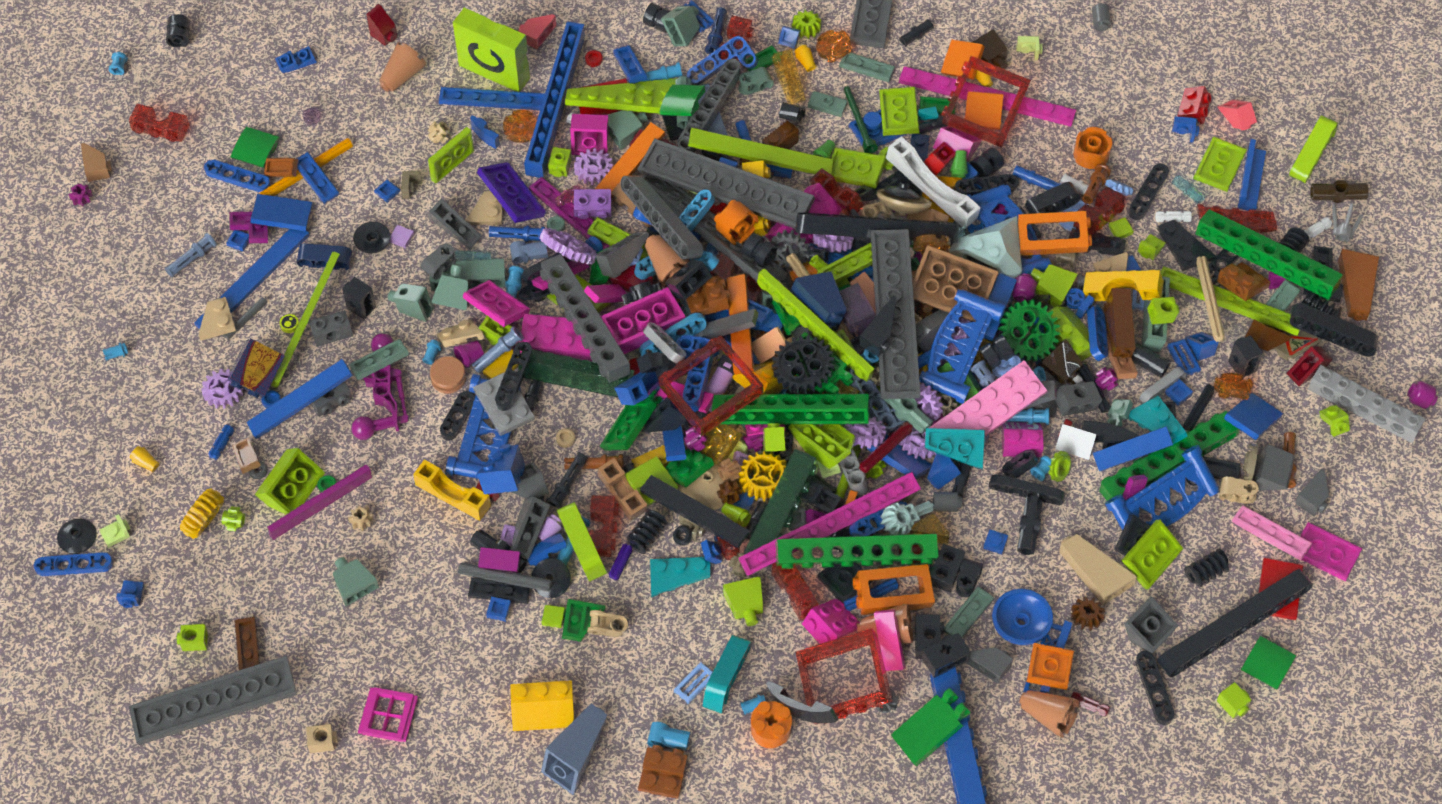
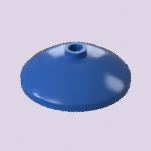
M1014 589L1004 593L996 601L992 612V621L998 634L1008 642L1017 645H1032L1048 635L1053 623V613L1049 603L1040 594L1028 589ZM1022 620L1025 624L1020 625L1018 624V621Z

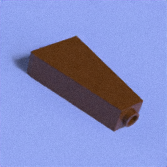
M1112 288L1103 306L1111 352L1114 357L1128 358L1132 356L1136 348L1131 290Z

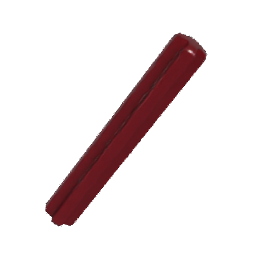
M908 422L902 424L859 464V469L863 473L871 470L912 432L913 426Z

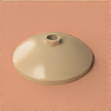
M884 189L877 191L878 199L886 207L894 210L895 214L899 216L916 214L931 207V201L921 196L920 199H907L888 194Z
M712 459L715 464L688 487L685 488L679 484L678 487L682 493L712 510H717L724 505L721 498H718L717 491L720 490L719 484L725 481L721 480L717 468L721 467L719 465L721 461Z

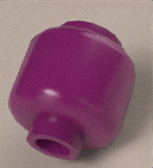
M1021 274L1015 277L1017 281L1011 295H1013L1016 301L1021 303L1024 300L1026 302L1032 300L1036 292V280L1029 274Z
M1423 381L1413 383L1407 392L1410 403L1423 409H1427L1430 405L1434 406L1438 399L1436 388Z

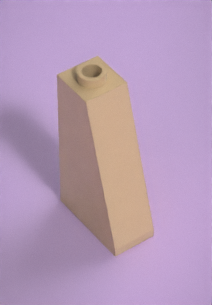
M1078 534L1073 537L1068 536L1061 542L1060 554L1102 605L1135 585L1137 577Z

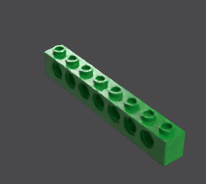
M1210 209L1198 223L1195 235L1327 300L1332 297L1339 287L1343 274Z
M869 394L714 395L712 404L713 424H869L870 414Z
M1227 411L1221 414L1217 413L1206 423L1201 422L1192 431H1186L1188 437L1173 444V446L1148 454L1143 459L1139 458L1128 468H1121L1116 475L1104 478L1101 481L1099 492L1106 501L1117 495H1123L1129 477L1134 475H1145L1148 478L1145 485L1147 487L1185 462L1181 455L1185 450L1181 448L1189 449L1199 445L1202 450L1201 455L1204 456L1237 437L1240 429L1224 419L1228 413Z
M937 534L777 539L775 542L776 566H782V569H792L794 565H802V568H813L814 564H822L824 568L834 567V564H841L842 567L854 566L853 563H861V566H873V562H881V565H893V562L901 561V565L913 564V561H921V564H932L933 560L938 558ZM912 545L920 547L921 553L919 555L912 552ZM873 546L881 549L880 556H875L872 553ZM892 546L900 547L901 554H893ZM853 547L861 549L862 554L860 557L853 555ZM839 548L842 556L835 557L832 554V549ZM799 549L802 552V558H794L792 550ZM812 549H820L822 557L815 558L812 555Z

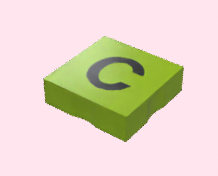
M464 7L453 21L459 66L511 90L521 92L530 79L526 35Z

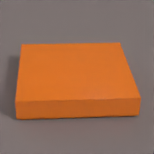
M951 39L941 73L974 80L985 46L983 44Z
M968 91L964 127L1000 130L1003 94Z
M1033 643L1026 682L1067 690L1074 651Z

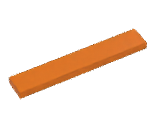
M650 122L595 189H611L612 192L623 176H631L635 172L654 138L661 140L666 134L665 131Z
M745 274L728 277L727 290H729L731 301H728L729 316L748 311L747 279ZM750 328L731 333L734 374L754 371Z

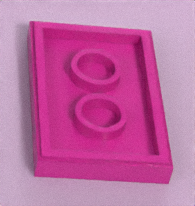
M490 280L463 294V299L503 327L524 317V314H529L530 308Z
M1307 522L1300 537L1311 542L1312 545L1302 560L1346 582L1362 548Z

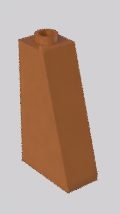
M1342 249L1338 258L1340 273L1343 274L1341 281L1344 285L1343 293L1347 315L1356 321H1367L1371 310L1379 256Z

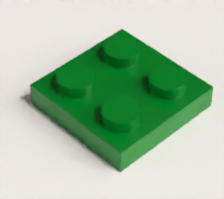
M694 449L685 450V460L672 461L665 467L673 480L685 488L715 465L712 458Z

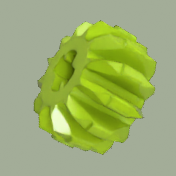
M804 10L803 13L798 11L797 15L793 17L792 28L800 30L801 39L804 36L809 39L810 35L815 38L816 34L821 31L822 21L818 13L814 14L813 10L810 12Z

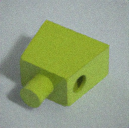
M1050 264L1044 273L1034 268L1030 275L1038 282L1035 293L1050 305L1056 307L1061 306L1078 274Z
M760 576L723 584V595L735 619L745 618L747 626L756 625L758 623L756 615L763 613Z

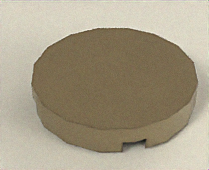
M1254 443L1248 445L1251 451H1247L1245 455L1243 471H1247L1246 476L1242 477L1244 480H1252L1258 452V445Z

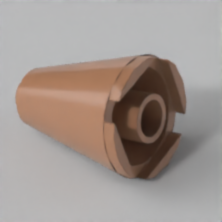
M398 42L379 79L380 87L386 92L389 90L393 92L426 66L425 60L423 58L420 60L417 57L419 53L405 43L400 44Z
M652 235L647 238L645 244L647 253L661 285L667 287L665 282L690 260L681 259L660 235Z
M902 604L887 609L895 610L901 643H913L912 618L909 605ZM874 614L862 618L860 623H857L858 635H862L863 639L879 641Z
M1033 690L1024 692L1019 700L1021 708L1062 738L1064 737L1063 732L1068 734L1076 720L1077 713L1074 712L1075 707L1079 708V701L1075 698Z

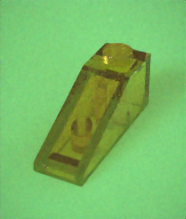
M792 49L775 53L772 56V61L787 102L795 104L806 101Z

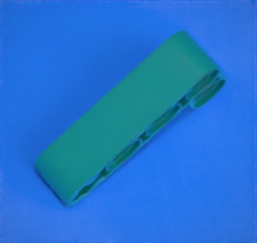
M735 635L730 637L706 685L703 700L704 708L723 713V706L727 704L729 691L751 648V641Z

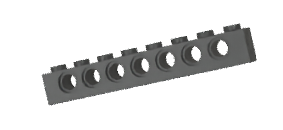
M559 254L541 262V270L539 272L542 280L547 281L548 289L552 295L555 294L558 306L560 308L563 307L565 310L566 319L568 322L571 321L573 323L576 335L581 336L582 344L585 349H589L592 361L599 365L602 377H606L610 383L629 375L630 363L563 256Z

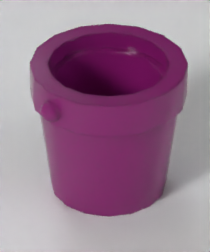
M477 340L454 346L455 357L463 363L465 368L470 367L472 363L484 355L483 349Z

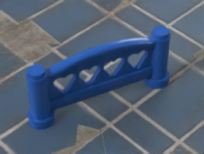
M1001 185L973 196L967 195L981 207L978 216L985 228L1017 216L1018 222V215L1024 214L1008 197L1011 195L1008 185ZM998 204H1003L1005 206L1004 210L1008 211V214L1002 215L992 212ZM1028 224V240L1034 241L1037 240L1036 234L1031 224ZM1032 255L1031 259L1021 258V274L1030 275L1034 268L1045 272L1051 261L1049 258H1042L1041 255Z
M958 289L954 298L957 304L948 313L936 333L930 351L928 370L926 372L922 371L919 381L921 384L924 383L926 387L931 386V389L956 399V402L963 404L971 387L964 384L991 319L999 322L1006 304L1002 302L995 303L966 290ZM962 311H969L976 322L960 323L959 318L962 317ZM959 326L969 338L954 340L951 335L955 333L954 328ZM954 343L961 355L946 356L944 351L948 349L947 344ZM945 359L954 371L940 373L937 371V368L941 366L940 361Z
M473 374L469 392L475 394L473 387L489 379ZM475 395L458 458L448 457L445 475L454 476L456 474L478 479L477 473L487 462H482L474 453L488 449L491 451L488 455L490 460L491 456L499 450L500 446L509 442L512 431L500 436L496 429H492L483 421L488 419L489 416L477 395ZM488 433L495 434V437L492 439V445L485 444L478 436Z
M1195 445L1181 454L1185 460L1184 463L1127 500L1120 494L1105 502L1108 511H1112L1122 530L1129 515L1134 514L1139 518V508L1152 515L1151 521H1146L1150 526L1156 520H1161L1168 527L1188 514L1206 494L1211 497L1220 492L1215 478L1201 455L1202 450L1199 445ZM1185 478L1196 483L1198 489L1192 491L1189 496L1185 493ZM1170 488L1182 494V500L1176 501L1175 505L1170 503ZM1155 498L1167 505V510L1161 511L1160 515L1155 514Z

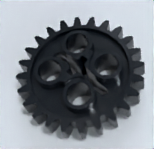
M800 335L799 340L792 337L791 343L785 340V347L779 345L780 351H775V357L772 358V369L778 384L782 383L784 389L789 386L790 392L797 389L798 394L801 392V389H804L807 394L810 388L813 392H815V386L822 388V382L828 384L827 377L832 378V371H835V359L833 351H830L829 345L825 346L824 340L818 343L817 337L810 340V335L806 339H803L802 335ZM797 351H800L805 366H807V371L810 375L809 378L805 374L803 364L800 362V357Z

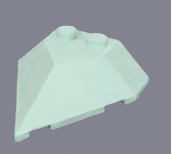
M1017 216L958 238V243H953L948 252L963 259H966L969 255L996 268L999 271L998 275L1001 273L1015 279V277L1020 276L1022 273Z

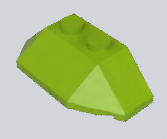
M790 424L788 426L789 431L804 451L828 469L837 465L851 454L856 439L855 435L839 424Z

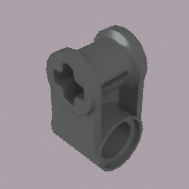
M440 245L421 262V268L433 279H439L443 272H446L451 268L452 264L456 263V256L454 255L452 245Z

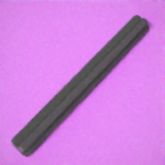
M463 562L458 566V573L462 575L546 592L551 590L552 581L502 570L479 568L477 565Z

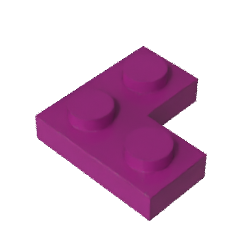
M229 212L230 230H248L249 243H268L267 225L251 223L252 212Z

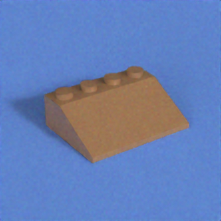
M927 245L912 283L913 299L949 313L957 304L954 298L958 289H963L989 299L999 271ZM962 311V318L976 322L969 311Z

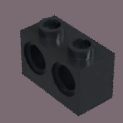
M946 544L942 545L941 550H938V558L934 560L936 561L934 567H929L933 587L951 593L962 561L965 558V551ZM945 558H950L952 561H946ZM942 574V575H945L946 577H945V578H940V577H938L937 575Z

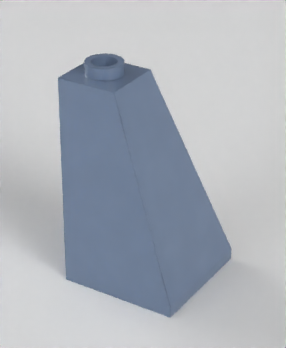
M592 703L546 748L541 772L572 795L576 793L605 727L608 715Z

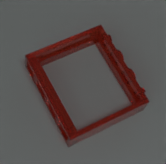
M971 56L969 61H965L962 66V77H957L954 85L957 86L955 92L951 91L949 95V106H945L941 115L944 116L942 123L1002 148L1031 80ZM972 68L1019 87L1000 133L952 114Z
M721 335L711 339L703 348L696 349L690 357L679 361L674 368L663 372L658 378L659 387L701 437L764 393L762 382ZM721 349L751 385L700 420L671 383Z
M872 628L795 652L805 700L808 706L812 707L815 702L807 664L869 645L880 691L830 707L833 708L838 719H844L850 714L864 713L870 708L883 707V704L893 702L878 635Z

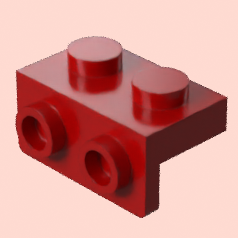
M1205 86L1184 89L1178 117L1197 118L1200 124H1204L1205 118L1208 116L1209 103H1211V94L1208 93Z

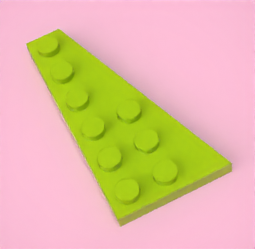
M675 79L567 89L565 105L660 114L659 111L663 99L673 84L675 85Z

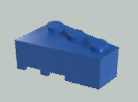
M504 444L500 446L499 450L479 470L477 476L484 494L518 491V484L521 483L520 476L523 475L526 466L519 445Z

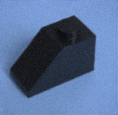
M671 395L666 397L654 409L645 423V431L650 433L676 430L688 419V411L685 409L684 404Z

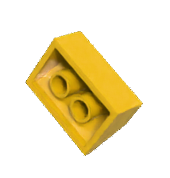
M772 359L754 365V371L737 374L732 377L752 395L775 394L784 389L782 383L778 384L777 378L774 377Z
M572 680L510 684L513 731L567 728L574 721Z

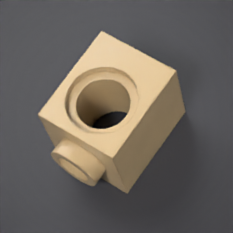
M331 724L306 727L307 747L310 753L335 750L334 743H338L337 731H333ZM322 736L327 737L324 741H318Z

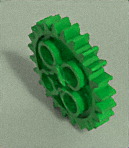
M1024 300L1021 305L1017 302L1014 304L1015 308L1011 306L1008 308L1009 312L1003 313L1006 319H1001L1000 322L1004 326H1000L998 329L1003 331L1002 335L1009 343L1014 354H1018L1020 359L1024 357L1025 362H1028L1031 358L1035 362L1038 356L1042 360L1044 359V354L1046 356L1050 354L1049 349L1054 350L1056 348L1052 343L1059 342L1055 336L1060 335V332H1057L1055 329L1060 327V325L1054 324L1058 318L1051 317L1053 311L1047 312V305L1041 308V302H1038L1036 305H1034V300L1029 301L1028 304ZM1024 313L1030 316V322L1024 320ZM1038 317V322L1030 330L1031 334L1026 336L1025 340L1023 341V344L1020 345V341L1025 337V335L1029 331L1027 328L1031 327L1034 324L1036 318ZM1039 325L1045 327V333L1039 331ZM1013 329H1017L1020 332L1019 338L1014 336ZM1029 340L1034 341V349L1030 348L1028 344Z

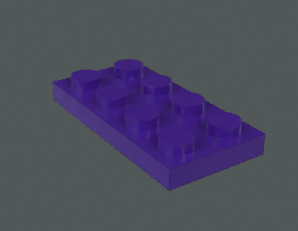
M508 162L478 168L477 174L514 223L545 216V209Z

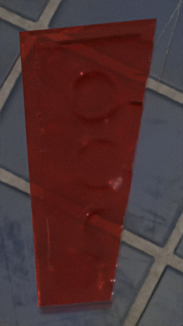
M1197 204L1196 207L1199 221L1210 209L1257 233L1277 230L1273 212L1250 209L1249 211H1241L1239 208H1232L1231 210L1221 209V206L1204 207V204Z

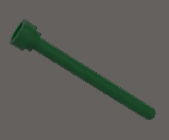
M845 86L843 89L864 140L862 144L864 153L873 154L878 150L876 141L869 136L850 87Z

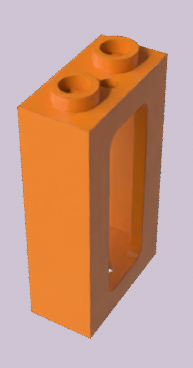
M1086 211L1019 214L1020 255L1088 252V247L1092 246L1091 235H1088L1087 228H1090V217L1086 216ZM1079 223V238L1030 241L1027 237L1028 224Z
M928 564L861 570L853 578V588L857 590L858 595L856 597L857 609H860L861 615L874 614L875 611H884L902 604H908L910 610L931 608L935 603ZM917 576L920 594L872 598L870 595L868 584L870 580Z

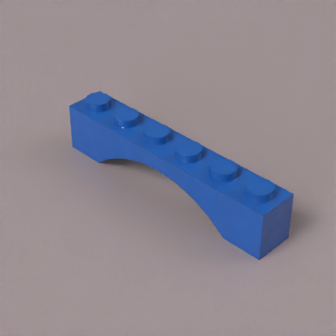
M711 339L714 348V357H716L720 353L716 346L715 340ZM656 372L638 373L614 388L621 405H636L649 397L653 390L661 385L665 379L668 380L670 378L657 379Z

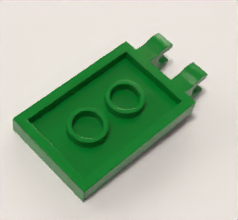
M804 332L802 334L803 339H806L808 334ZM797 351L800 357V362L803 364L805 374L809 378L810 375L808 374L807 366H805L800 351ZM834 354L835 371H832V378L827 377L828 384L822 382V388L815 386V390L820 394L824 391L828 394H840L838 392L840 389L835 385L839 380L847 387L854 382L852 380L853 376L846 371L847 364Z
M653 390L649 397L636 405H625L600 444L603 450H629L656 408V404L662 401V397H655L654 399L655 390Z
M951 688L944 692L942 698L938 695L934 696L891 734L916 767L961 729L963 725L960 721L971 713L963 703H960L953 710L950 705L957 701L959 697Z

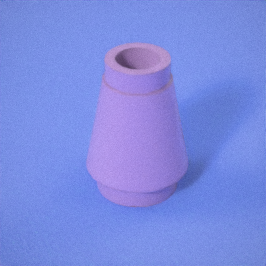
M553 514L546 517L537 539L543 541L556 535L562 529V521Z

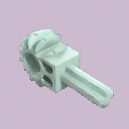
M927 501L914 507L912 503L905 506L904 504L899 505L897 502L887 506L880 516L883 519L881 524L885 526L884 531H889L890 535L908 534L914 523L920 520L919 517L933 512L934 504Z

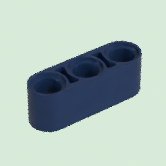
M301 244L296 263L300 267H325L332 252H337L340 255L333 269L339 270L342 268L348 270L353 251L344 246Z

